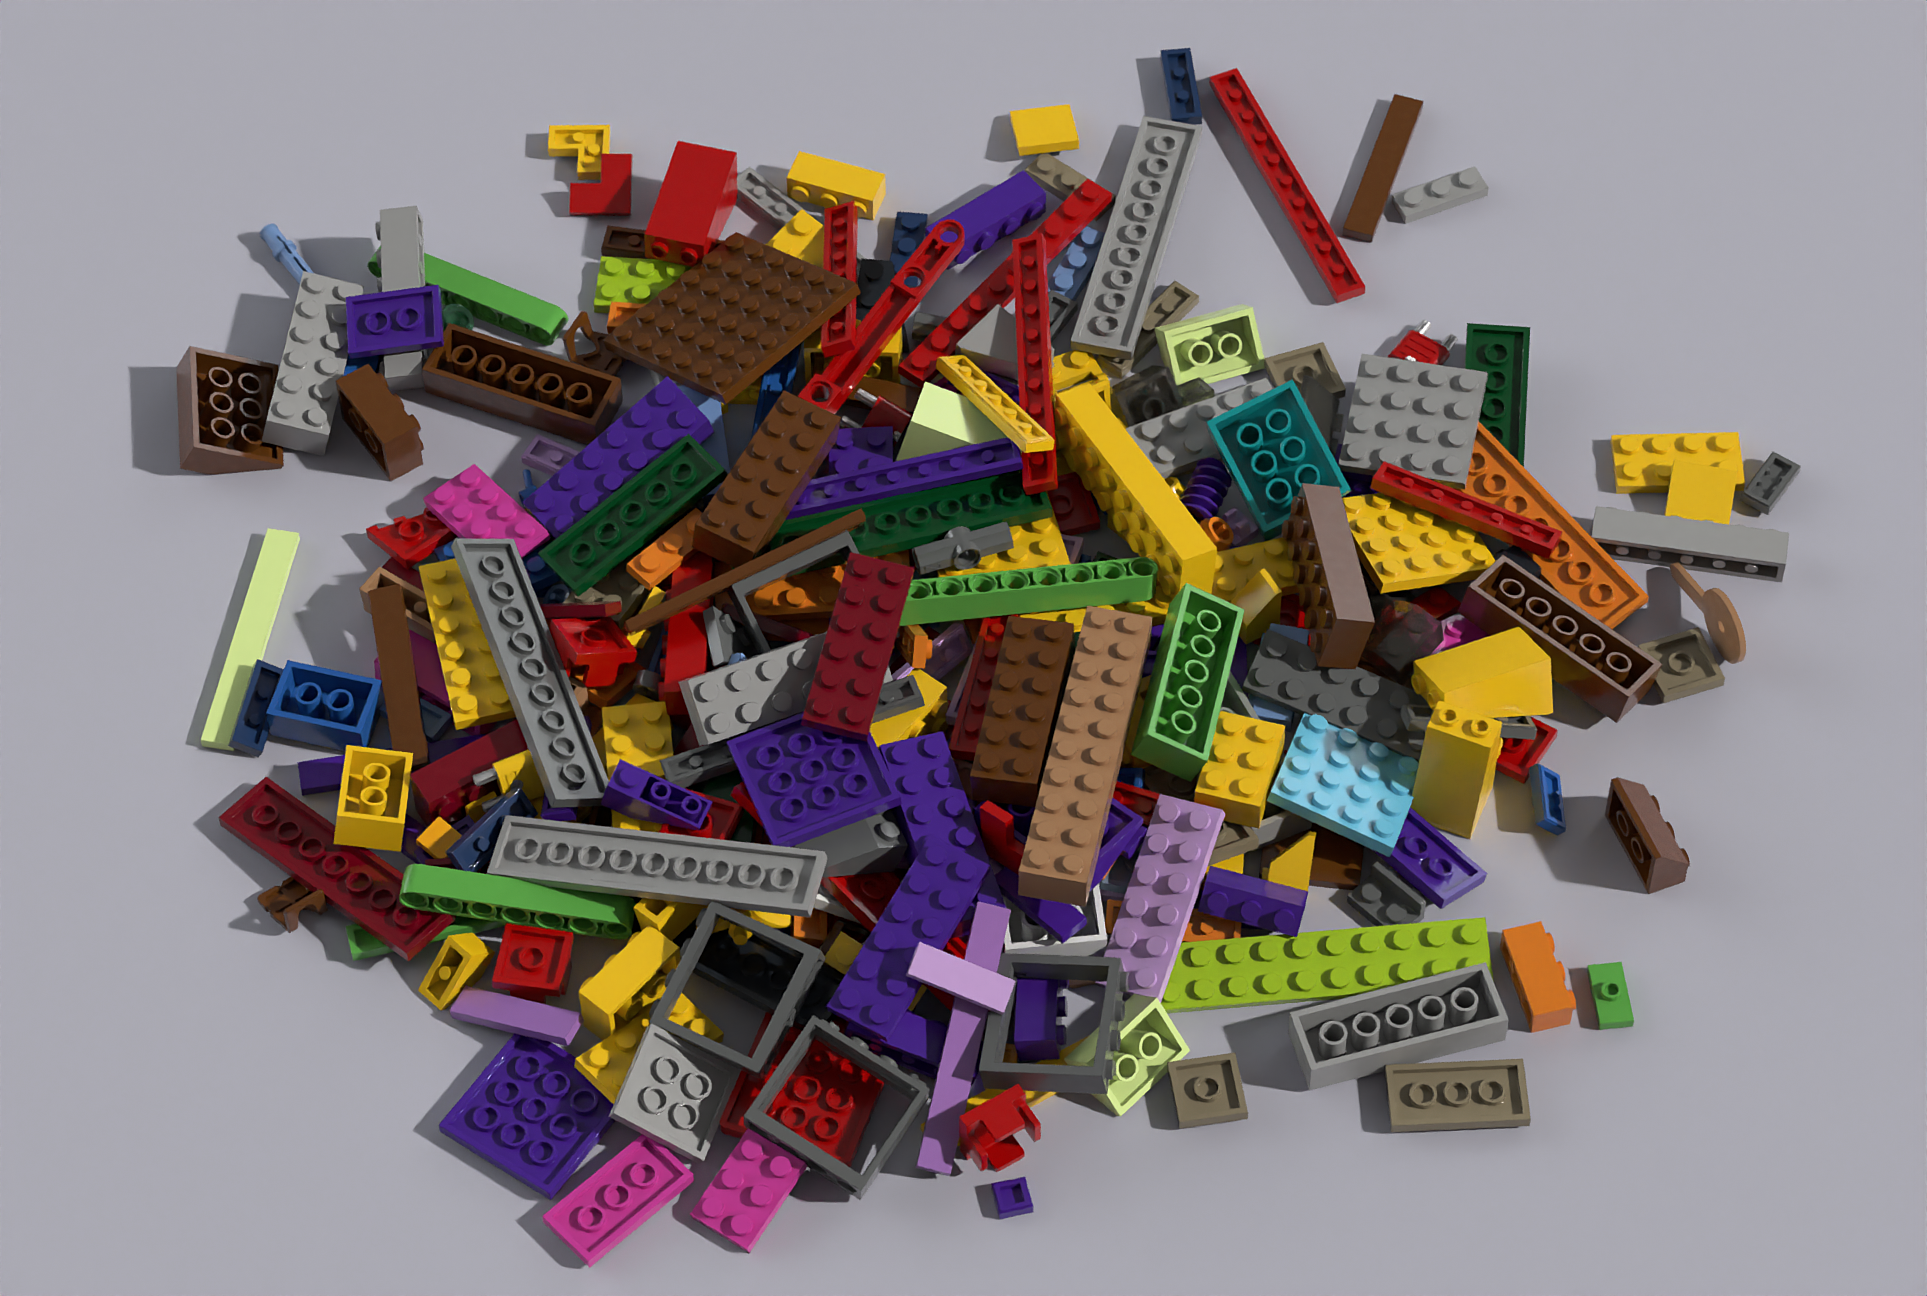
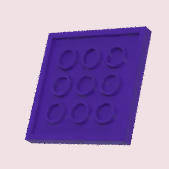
M803 712L727 741L728 749L771 845L792 847L902 805L901 796L870 732L866 742L801 726Z
M514 1033L438 1126L439 1131L539 1194L552 1200L615 1122V1119L609 1117L613 1104L574 1067L575 1056L552 1042Z

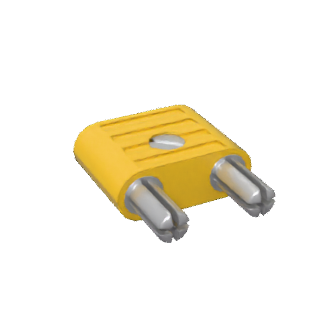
M529 749L492 764L493 768L473 775L476 786L497 779L501 791L500 796L482 802V809L485 813L513 787L521 788L529 800L543 796L545 793Z

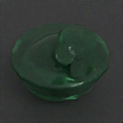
M451 304L442 309L443 332L449 323L466 329H473V316L462 305Z

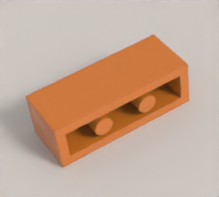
M1541 921L1502 930L1500 950L1531 1033L1570 1024L1572 1012L1576 1009V1000L1573 991L1567 990L1565 986L1566 976L1561 961L1556 962L1553 954L1555 952V945L1551 933L1545 932Z

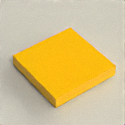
M1070 104L1010 111V121L1019 156L1079 149V138Z
M1674 459L1664 516H1679L1685 519L1710 520L1715 523L1729 524L1738 471Z

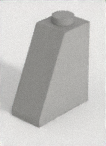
M997 304L956 344L955 356L965 355L978 368L984 371L1018 380L1016 318ZM1051 346V359H1052V369H1053V367H1054L1053 358H1054V350H1055V349Z

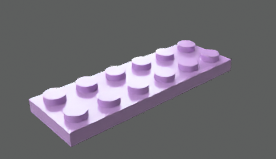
M1162 794L1159 795L1104 957L1121 958L1124 971L1129 972V990L1123 993L1156 997L1161 1003L1225 816L1222 809ZM1095 981V983L1099 987L1106 988L1107 981Z

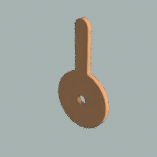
M1679 562L1672 563L1670 565L1672 577L1703 612L1708 632L1718 652L1731 664L1743 661L1746 655L1745 635L1740 618L1730 599L1719 588H1712L1704 592Z

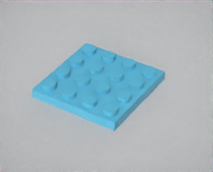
M1304 712L1266 801L1390 857L1414 798L1412 793L1419 763L1412 757L1402 756L1388 750L1382 743H1372L1363 739L1351 729L1336 727L1328 723L1321 715H1309Z

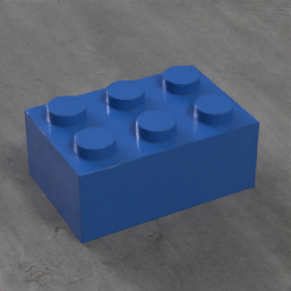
M287 660L266 712L270 733L273 736L346 751L347 745L368 748L380 717L379 708L385 702L382 681Z

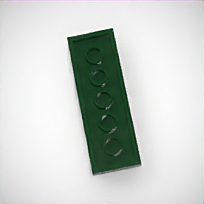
M1467 323L1464 369L1487 372V383L1479 422L1524 467L1530 327Z
M687 434L541 550L538 555L558 578L579 597L721 484L728 474L695 439Z

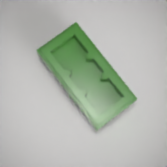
M1622 962L1588 965L1587 974L1599 1030L1633 1027L1634 1017Z

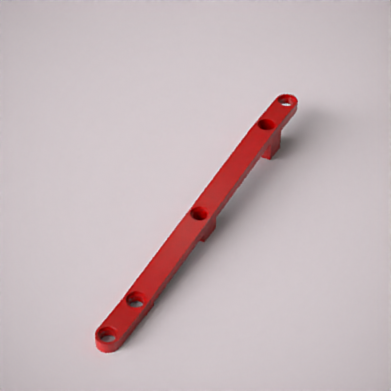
M943 220L933 228L890 281L888 288L856 328L855 350H851L844 355H836L821 375L816 373L797 397L836 414L932 285L965 244V231L959 222ZM947 231H952L958 236L951 243L944 242L940 237ZM910 276H916L922 282L918 287L910 288L904 284V281ZM817 398L827 399L823 402L814 401ZM714 558V563L720 562V560ZM667 577L657 585V588L665 592L666 589H671V586L668 585Z

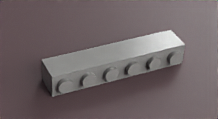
M417 206L380 210V222L375 224L377 239L381 240V249L376 251L377 264L382 269V277L377 278L378 293L424 287L423 218ZM427 349L384 354V361L380 362V373L384 376L391 391L425 387L422 368L428 360Z
M1596 506L1591 537L1615 560L1670 567L1672 563L1679 562L1687 570L1782 583L1787 559L1789 533L1780 532L1775 529H1758L1744 525L1715 523L1710 520L1700 521L1685 519L1679 516L1650 514L1645 511L1634 512L1614 507Z

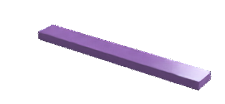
M979 901L976 903L963 960L997 973L1010 917V909ZM957 996L954 997L915 1166V1168L946 1176L951 1174L959 1139V1116L965 1113L988 1009Z

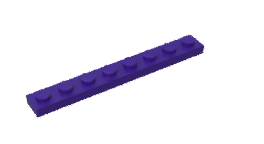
M1009 437L812 479L785 520L1024 469L1021 451Z

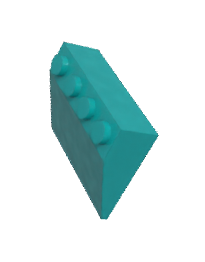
M1293 379L1207 421L1208 433L1259 528L1264 541L1282 534L1283 522L1288 520L1291 514L1292 499L1294 496H1298L1302 483L1339 487L1342 497L1351 492Z

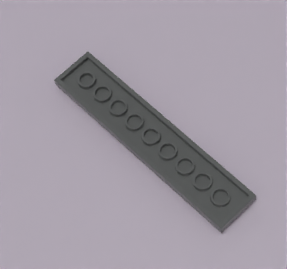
M456 538L451 546L528 749L532 754L533 762L551 808L603 806L601 802L609 780L514 539Z

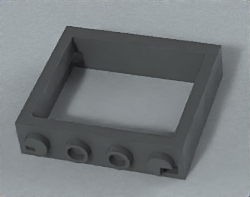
M848 531L731 585L727 590L758 655L771 651L745 597L838 553L841 554L847 565L850 552L859 554ZM897 632L896 640L900 637L899 632Z
M711 901L708 908H703L700 911L696 920L698 928L692 939L687 938L680 952L682 959L677 969L672 968L667 975L664 985L666 990L661 1000L656 999L649 1012V1017L651 1018L649 1023L658 1026L717 1059L765 1081L826 958L820 949L717 902ZM719 918L803 956L752 1058L668 1020Z
M1001 953L997 974L1016 982L1017 978L1107 981L1094 1065L1091 1067L1003 1063L1016 987L1015 982L1004 1013L1001 1015L989 1010L979 1067L984 1089L1008 1090L1019 1084L1023 1091L1107 1094L1109 1080H1113V1076L1116 1075V1062L1113 1060L1114 1051H1119L1121 1035L1120 1031L1117 1030L1118 1022H1123L1125 1018V1002L1122 1001L1123 992H1128L1129 972L1124 971L1121 958Z
M812 1016L744 1115V1127L751 1129L801 1159L810 1169L861 1200L928 1101L930 1089L926 1087V1083L918 1079V1075L914 1073L907 1075L897 1069V1063L888 1056L881 1054L878 1057L870 1052L868 1045L855 1036L848 1038L840 1033L839 1027L832 1021L829 1023L824 1019L820 1020ZM815 1039L912 1100L862 1175L765 1114Z

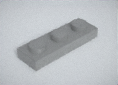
M1474 166L1392 194V204L1403 222L1407 224L1488 196L1489 188Z

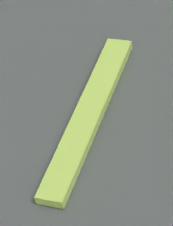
M267 529L201 737L203 747L230 751L235 749L228 746L253 665L257 659L262 661L300 541L299 533Z

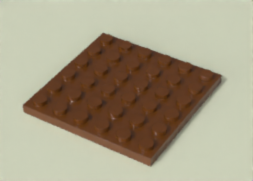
M735 232L727 237L711 253L706 254L702 261L684 272L669 287L662 290L648 304L638 309L622 325L616 327L611 334L603 339L607 350L665 377L668 376L671 380L726 405L861 292L858 284Z

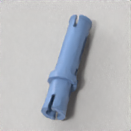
M271 223L262 228L260 231L261 239L273 251L272 255L275 260L282 262L300 285L303 271L313 273V271L297 253L296 245L291 240L285 238L276 224Z

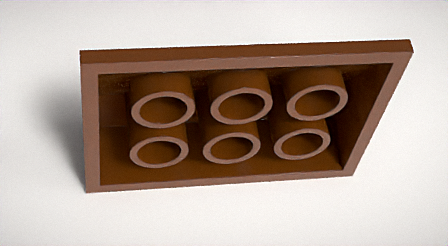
M189 346L176 367L180 469L209 475L282 469L284 466L283 446L262 442L279 372L278 364Z

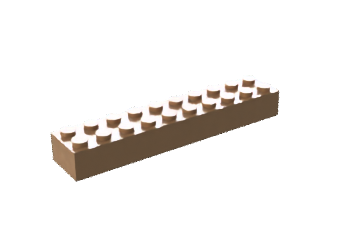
M1087 606L1019 868L1018 895L1086 907L1151 644L1152 617L1092 606Z

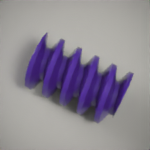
M1211 457L1201 458L1197 462L1196 469L1193 471L1180 501L1198 524L1204 519L1217 516L1219 507L1223 504V498L1228 494V488L1231 487L1233 480L1227 473L1226 466L1219 460Z

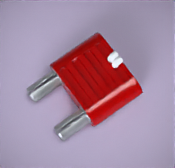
M1423 320L1415 330L1407 332L1388 357L1443 365L1450 357L1449 351L1458 339L1455 335L1449 334L1439 344L1424 336L1431 328V323Z
M859 388L854 398L872 409L863 425L844 415L841 418L840 426L843 428L893 426L895 447L913 414L882 396L876 398Z

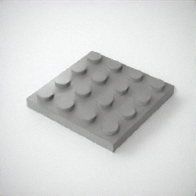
M1362 354L1338 464L1340 470L1374 476L1385 461L1448 487L1465 489L1487 383V372Z

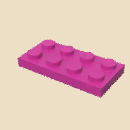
M475 464L423 498L425 506L459 538L514 539L521 559L550 540L548 531Z
M642 1134L542 1216L543 1223L590 1268L694 1182V1174L662 1144Z

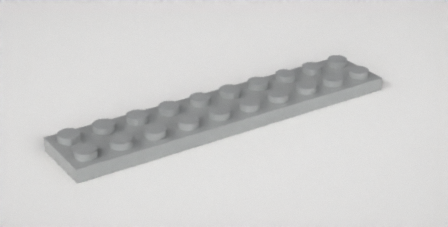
M1143 116L1070 340V349L1132 360L1202 137V126Z
M506 815L487 874L520 879L555 888L709 905L711 901H714L728 908L811 917L828 858L825 851Z

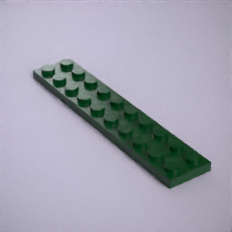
M1022 469L785 520L763 555L860 508L866 520L863 526L850 531L849 534L859 554L877 557L942 540L951 529L963 526L970 529V531H974L1002 522H1007L1010 527L1052 517V507L1046 491L1030 495L1025 493ZM838 553L793 575L845 564L841 554Z

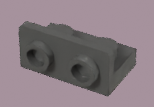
M1377 861L1371 866L1370 876L1347 895V903L1375 926L1419 923L1424 919L1426 902L1422 894L1415 888H1409L1391 868L1384 867Z

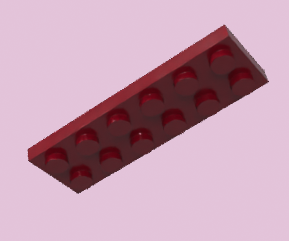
M850 552L801 726L867 742L912 583L914 567Z

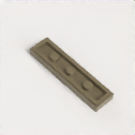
M1174 280L1148 306L1132 360L1099 355L1097 363L1122 379L1158 344L1154 328L1181 321L1199 303V295Z

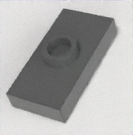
M1772 452L1742 492L1740 501L1768 515L1799 474L1801 466Z

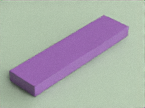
M470 986L464 987L450 1009L453 1019L569 1046L584 1022L580 1012Z

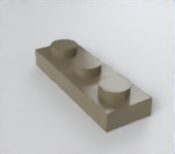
M1041 153L1025 169V172L1041 188L1062 201H1065L1087 179V177L1048 153ZM1112 193L1111 202L1093 220L1097 222L1115 204L1116 195Z

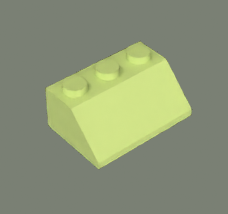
M1240 304L1154 328L1161 359L1176 392L1265 368V359L1253 307Z
M1133 994L1125 1002V1018L1123 1022H1118L1117 1029L1121 1035L1119 1051H1114L1113 1060L1116 1062V1075L1113 1076V1080H1109L1107 1094H1092L1116 1116L1121 1117L1168 1072L1167 1062L1179 1061L1190 1052L1187 1044L1156 997ZM1100 1026L1064 1059L1068 1066L1093 1067Z

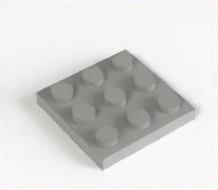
M650 1024L644 1032L609 1117L700 1164L707 1155L721 1116L741 1071L658 1026Z

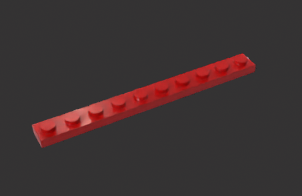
M1238 68L1210 76L1209 85L1336 303L1365 294V284Z
M1087 178L1031 234H1043L1046 240L1047 265L1111 202V192ZM1013 252L898 365V374L923 389L925 382L930 383L940 373L936 369L937 358L955 356L956 344L997 304L1005 308L1015 298Z
M1040 233L1012 240L1019 406L1055 440L1046 240L1043 234ZM1056 440L1054 441L1053 450L1024 453L1021 450L1024 468L1022 469L1023 489L1025 493L1030 495L1058 489Z

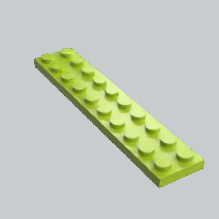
M1481 917L1298 933L1297 937L1279 934L1184 942L1180 945L1161 1005L1166 1013L1169 1014L1344 999L1485 962L1493 979L1486 919Z

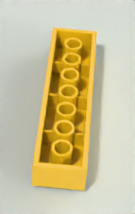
M1088 383L1056 394L1055 408L1053 409L1056 449L1060 450L1064 455L1070 469L1075 470L1080 476L1085 489L1090 490L1095 496L1101 510L1106 511L1111 517L1116 530L1122 532L1129 541L1132 551L1138 553L1140 557L1150 558L1157 563V579L1161 584L1163 592L1174 599L1185 583H1188L1212 594L1217 547L1093 386Z

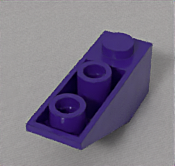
M620 759L606 787L601 805L632 819L659 824L667 823L670 826L699 831L712 805V801Z

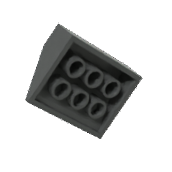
M889 809L792 846V848L825 851L828 859L822 877L894 872L907 850L908 844L892 810Z

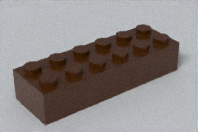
M451 323L447 325L443 332L444 347L434 348L422 368L426 393L589 445L610 426L623 402L621 378Z
M783 391L696 522L692 547L734 568L762 556L837 441L841 417L787 391Z
M1302 483L1298 496H1294L1292 499L1289 519L1283 522L1282 537L1287 541L1288 560L1292 561L1294 569L1293 581L1298 585L1299 605L1303 606L1305 613L1304 625L1306 629H1309L1311 637L1310 649L1315 653L1318 666L1356 669L1375 621L1340 488Z
M1502 555L1468 586L1457 612L1490 636L1520 627L1551 658L1552 679L1616 723L1651 690L1663 665L1505 555Z
M1008 616L970 774L973 800H988L995 803L1028 807L1036 806L1076 649L1074 623Z

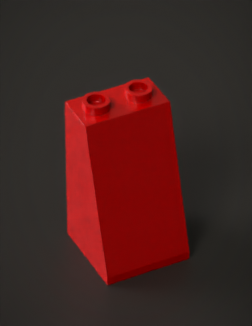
M683 141L677 142L644 234L646 258L693 267L702 261L706 254L714 250L738 199L737 152Z

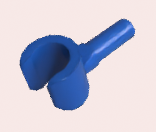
M524 469L522 472L526 489L518 492L521 503L537 490V487L532 482L529 469Z

